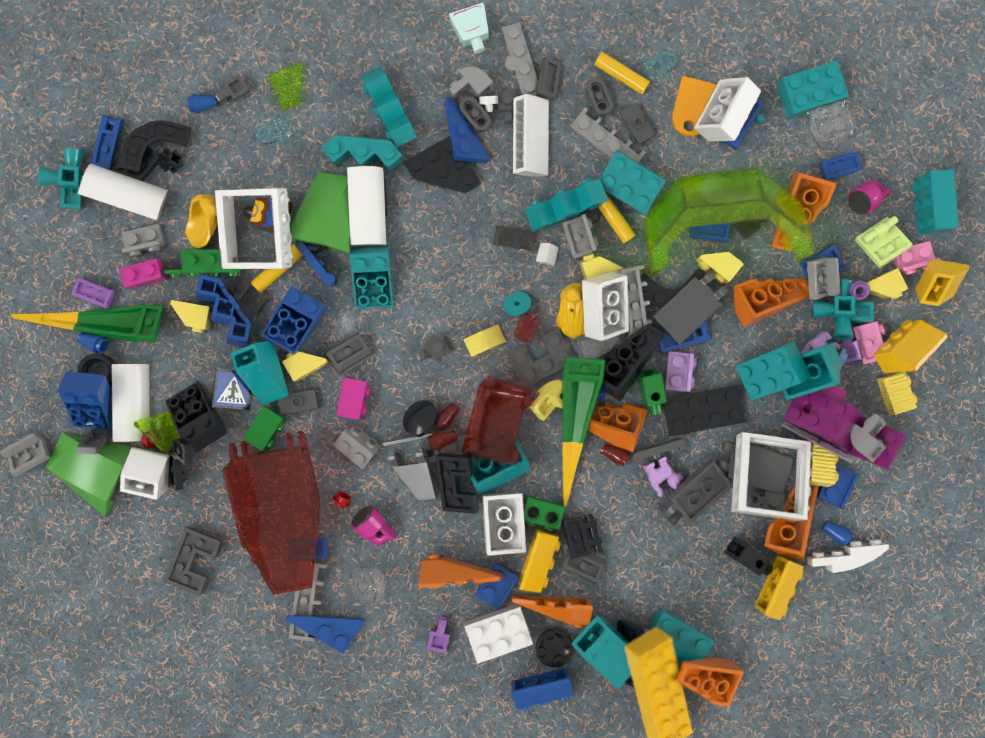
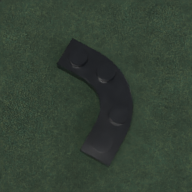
M165 120L150 121L131 132L124 144L119 168L139 173L146 149L155 142L164 141L187 147L192 128Z
M696 269L681 287L665 289L643 273L640 279L641 281H647V286L642 287L643 298L650 300V304L662 308L694 277L700 280L705 274Z
M185 438L173 439L171 441L173 447H169L170 485L175 491L182 490L183 482H185L182 464H193V457L195 456L194 446Z

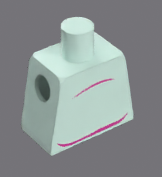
M484 3L450 13V23L463 47L472 45L475 54L483 52L485 50L483 41L489 39Z

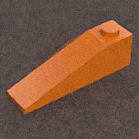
M795 170L787 190L771 246L790 252L805 234L811 223L817 219L823 208L829 204L837 183Z
M791 278L780 281H773V279L757 281V279H751L734 286L735 313L744 328L761 322L810 298L809 283L806 278Z
M809 485L811 487V494L808 497L810 511H808L807 520L796 521L775 518L768 527L764 544L765 548L783 557L804 561L819 486ZM795 486L784 503L783 512L794 513Z
M439 554L427 555L428 558L421 562L418 587H445V584L454 582L456 585H463L469 583V580H473V583L500 581L503 578V573L452 558L439 557Z
M512 595L513 603L571 624L573 627L584 628L585 625L590 624L592 604L589 598Z
M714 657L685 661L677 681L715 705L730 707L744 671L731 660Z

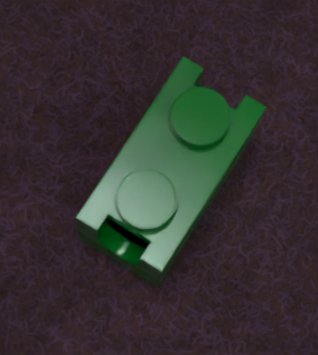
M263 406L243 437V440L261 451L271 449L276 442L274 437L277 432L281 433L286 426L284 422L286 417L268 406Z

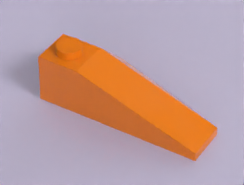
M605 403V405L595 404L587 430L614 446L634 452L648 410L630 404H623V406H612L611 403Z

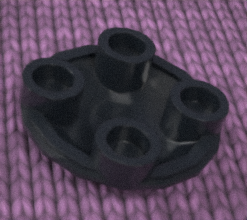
M427 400L417 401L412 404L403 417L405 431L416 437H422L439 420L434 404Z
M555 628L546 630L536 640V656L546 666L561 668L572 656V640L563 630Z

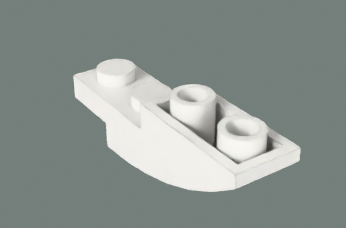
M870 539L869 543L850 541L849 545L844 546V553L843 550H832L831 554L812 552V556H806L807 564L812 567L826 566L827 570L832 573L842 572L873 561L889 549V544L881 542V539Z

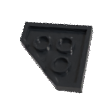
M450 136L404 161L410 175L416 181L426 182L464 194L481 185L479 178L468 161L454 160Z

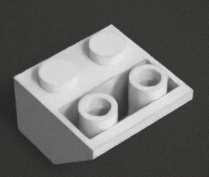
M132 447L121 472L120 491L158 500L168 489L170 455Z

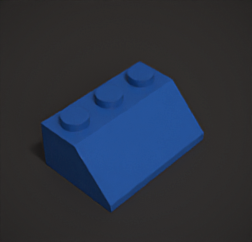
M567 668L511 681V691L516 709L527 710L532 708V705H548L553 700L565 701L570 696H574Z

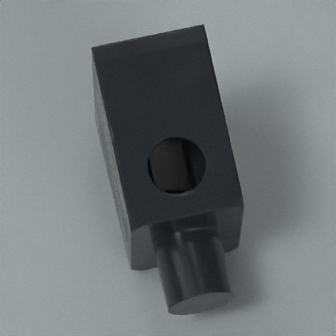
M733 537L724 551L725 554L759 576L762 573L768 576L773 570V566L769 564V558L736 537Z

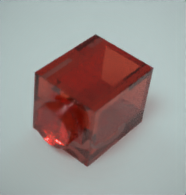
M528 313L525 316L521 315L513 338L531 344L539 324L536 316Z

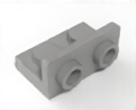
M160 224L122 232L125 246L122 252L130 257H139L142 255V252L146 251L156 253L160 251V248L166 247Z

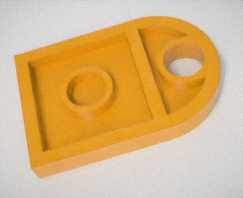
M682 76L672 112V124L679 134L685 137L700 135L695 129L686 131L684 123L690 122L694 127L696 126L717 84Z

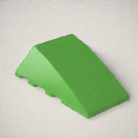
M318 172L290 224L291 243L296 244L301 241L327 246L333 251L350 254L348 176Z
M62 433L47 462L46 468L97 511L107 517L115 501L111 497L121 478V472L129 452L134 446L107 442L98 454L77 453V446L85 437Z

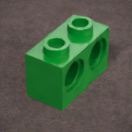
M527 495L523 508L524 524L535 526V524L543 525V529L548 531L559 530L565 506ZM530 507L538 508L536 516L528 515ZM549 512L557 514V518L552 522L546 519Z

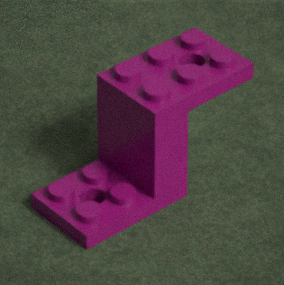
M818 391L793 398L783 418L786 422L820 435L828 443L848 454L888 471L906 438L905 433L884 426L874 438L882 440L886 448L874 462H871L851 442L853 426L856 424L862 428L867 418L854 405ZM807 407H815L813 413L806 414Z

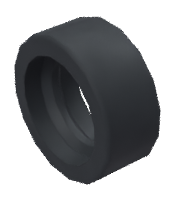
M103 354L85 356L77 367V373H88V367L92 362L102 361L107 365L108 376L106 379L109 387H111L112 364H116V362L111 357Z

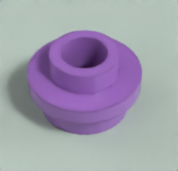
M856 281L849 288L850 295L855 296L856 300L865 299L870 292L869 285L864 281ZM862 287L861 292L856 293V289Z

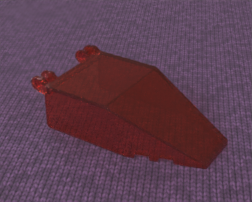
M298 431L300 446L294 447L292 433H287L288 448L249 455L247 442L241 441L243 456L238 457L235 443H230V461L222 470L240 543L243 549H246L251 556L253 564H256L260 570V575L273 595L310 589L313 585L319 530L320 496L307 439L303 431Z

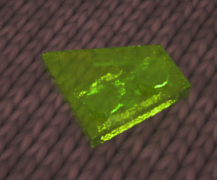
M302 62L267 75L283 112L301 105Z
M169 411L133 423L163 453L169 452V447H173L171 442L173 439L180 438Z

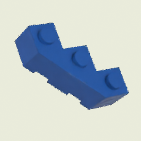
M200 275L195 300L214 304L211 322L230 326L226 344L245 348L251 327L250 321L244 316L240 307L225 289L220 279Z

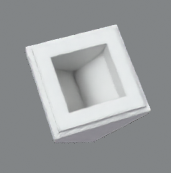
M540 243L536 262L554 266L559 247L551 243Z

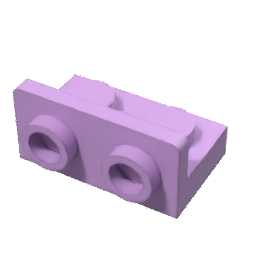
M668 351L664 389L690 392L695 382L692 372L696 368L697 363L694 353Z

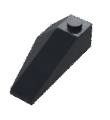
M647 324L629 336V339L622 344H617L613 347V350L598 357L597 359L605 360L601 388L618 401H621L663 338L664 333Z

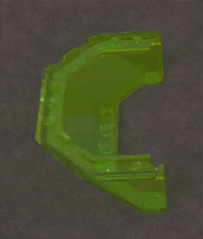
M757 168L679 177L644 218L649 276L659 275L658 270H662L667 266L669 261L668 248L685 228L750 220H770L782 230L784 252H793L795 254V261L806 260L813 254L811 231L801 202Z

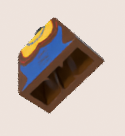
M272 197L257 198L254 207H245L244 215L251 218V225L275 235ZM290 201L288 202L289 215L293 205Z

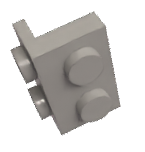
M586 214L562 222L573 260L597 251L598 241L596 236H592L590 230L593 229L590 218L586 217Z
M820 257L807 261L810 299L817 300L826 296H839L838 258Z
M353 423L341 433L333 445L361 469L366 467L375 453L381 448V445L375 439L368 436L360 427Z
M35 433L25 436L23 439L8 445L0 451V454L8 459L11 474L16 477L50 458L45 439Z

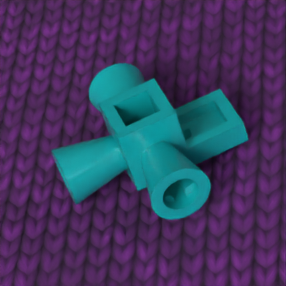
M64 148L66 166L58 165V171L40 167L38 172L39 185L57 184L61 187L60 207L62 209L82 210L83 195L78 194L84 175L80 168L84 151L75 148Z
M848 279L840 280V295L834 297L833 303L813 300L812 318L832 316V322H836L833 338L837 340H850L854 338L850 322L873 323L874 302H855V296H851L849 293V288L854 282Z

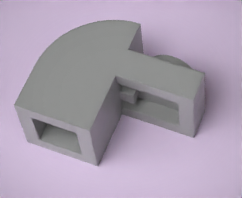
M465 67L459 70V77L461 79H456L452 82L449 93L455 100L467 89H470L479 100V97L484 96L493 88V81L480 68Z
M876 413L866 419L862 428L855 424L851 431L853 446L871 462H874L886 448L880 441L874 438L886 425V422Z

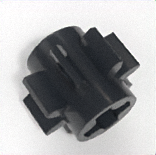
M167 148L158 155L160 158L158 165L164 169V172L171 170L173 174L183 167V157L177 150L171 152Z

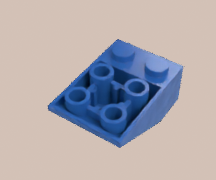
M291 286L261 336L295 355L317 327L327 308L325 304Z
M66 372L58 392L73 426L112 430L110 387L106 376Z

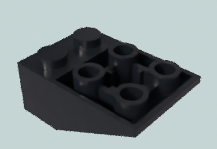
M198 381L165 401L179 437L187 439L194 446L195 453L227 434L222 419L216 409L211 407V401Z

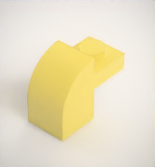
M554 380L543 385L537 391L539 396L529 406L542 421L549 416L555 407L562 408V381Z

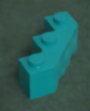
M380 66L361 75L364 83L360 85L365 95H370L375 105L372 109L377 119L381 117L387 129L384 132L387 139L391 142L393 141L397 148L417 138L382 67Z
M335 136L321 147L336 167L350 156L354 158L359 166H369L378 158L385 168L391 172L404 161L402 154L390 140Z
M592 178L582 181L581 186L575 190L567 191V189H562L556 192V196L550 200L542 202L539 199L532 202L531 206L525 211L532 231H537L556 225L555 223L561 220H568L578 216L581 212L588 209H595L607 202L608 199L601 180L592 181Z

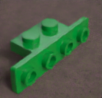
M220 249L181 250L182 268H168L163 270V273L170 274V277H182V273H189V277H198L201 273H208V276H220V273H227V276H238L239 272L245 270L221 269Z

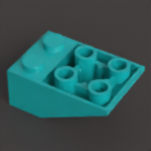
M390 245L352 247L349 257L355 309L394 307Z
M273 342L254 343L230 353L236 373L262 405L289 396Z
M597 615L572 642V645L588 663L617 689H620L632 676L624 647L629 642L605 617Z

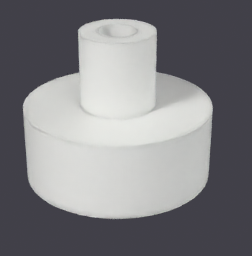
M498 96L479 97L480 105L485 104L486 112H493V104H498Z

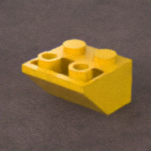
M930 259L915 288L919 303L940 306L953 298L970 266Z

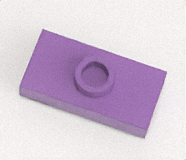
M77 277L71 295L109 309L116 291Z

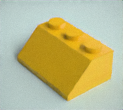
M906 320L900 324V327L895 332L890 334V338L882 343L873 355L883 373L916 371L948 336L946 333L922 320Z
M536 527L518 581L520 590L541 593L542 588L546 589L549 577L546 576L548 570H552L555 559L553 555L555 551L558 552L561 544L558 534Z
M777 554L772 565L773 570L767 576L754 607L768 617L781 620L782 616H785L787 613L789 600L795 595V586L803 576L804 567Z

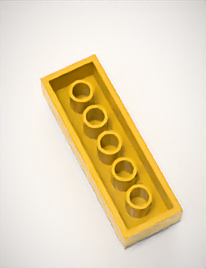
M655 627L624 646L647 738H686L693 731L683 687L677 681L679 669L672 638Z

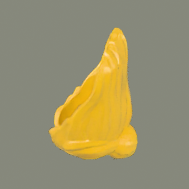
M199 194L191 200L189 220L185 232L191 246L197 249L207 246L218 226L216 198L211 194Z
M571 283L561 291L560 308L556 322L559 330L564 335L576 338L585 334L582 283Z

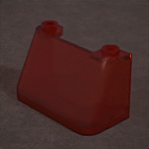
M489 375L482 380L477 390L461 453L463 455H471L474 458L508 465L516 463L519 458V451H517L515 443L523 411L527 406L530 407L533 401L532 389Z

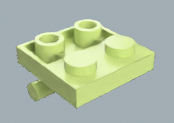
M896 216L890 219L886 217L855 238V242L879 269L913 246L909 239L895 225L899 222Z

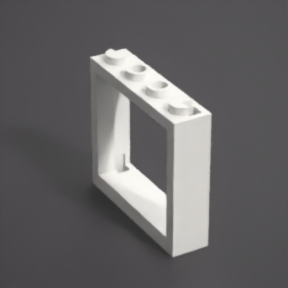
M287 188L215 190L221 269H283L292 267V236L289 226L290 215L288 212L289 198L287 197ZM272 195L277 262H238L233 196Z
M745 432L736 435L731 512L796 521L807 520L808 511H810L808 497L811 494V487L809 486V478L812 474L810 459L813 454L811 452V442ZM750 443L797 449L794 513L746 507Z

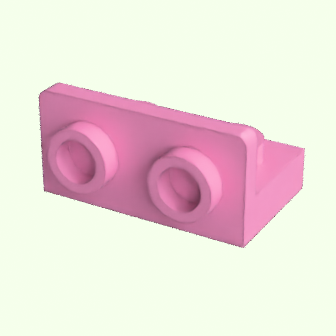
M927 241L913 245L912 248L895 258L894 264L896 269L898 268L900 273L904 272L905 275L917 272L916 268L919 267L925 270L930 259H935L931 242Z
M875 321L853 327L856 340H859L863 364L876 362L877 360L873 354L884 343L883 335H886L883 324Z

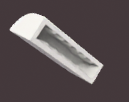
M529 94L513 98V174L521 176L548 175L549 100Z
M89 164L86 168L78 191L80 195L155 220L160 219L168 193L167 189L94 164Z
M375 166L347 167L350 245L356 247L386 245L383 168Z
M112 364L113 442L141 441L142 435L150 430L149 364Z

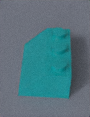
M834 342L801 353L811 377L800 384L783 389L786 400H790L840 384L841 359Z
M512 430L463 454L472 456L474 475L470 478L480 496L532 470Z

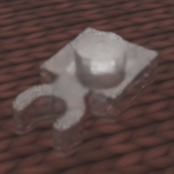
M342 310L334 324V327L338 330L330 335L329 340L333 341L334 337L339 336V343L344 341L345 334L351 336L360 319Z

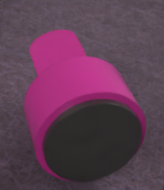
M878 180L864 182L849 193L848 203L855 213L867 215L880 207L883 200L893 190L890 188L886 189Z
M373 506L363 507L352 519L351 527L363 539L377 546L382 545L387 540L392 541L396 538L393 529L384 522V517ZM380 530L382 534L378 536L376 533Z

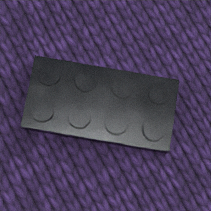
M739 385L666 398V403H663L669 436L746 423Z

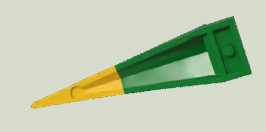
M141 304L93 311L11 314V316L18 320L130 342L155 343L165 309L163 306Z
M568 356L564 358L562 375L563 505L565 507L568 503L583 442L603 381L604 359Z

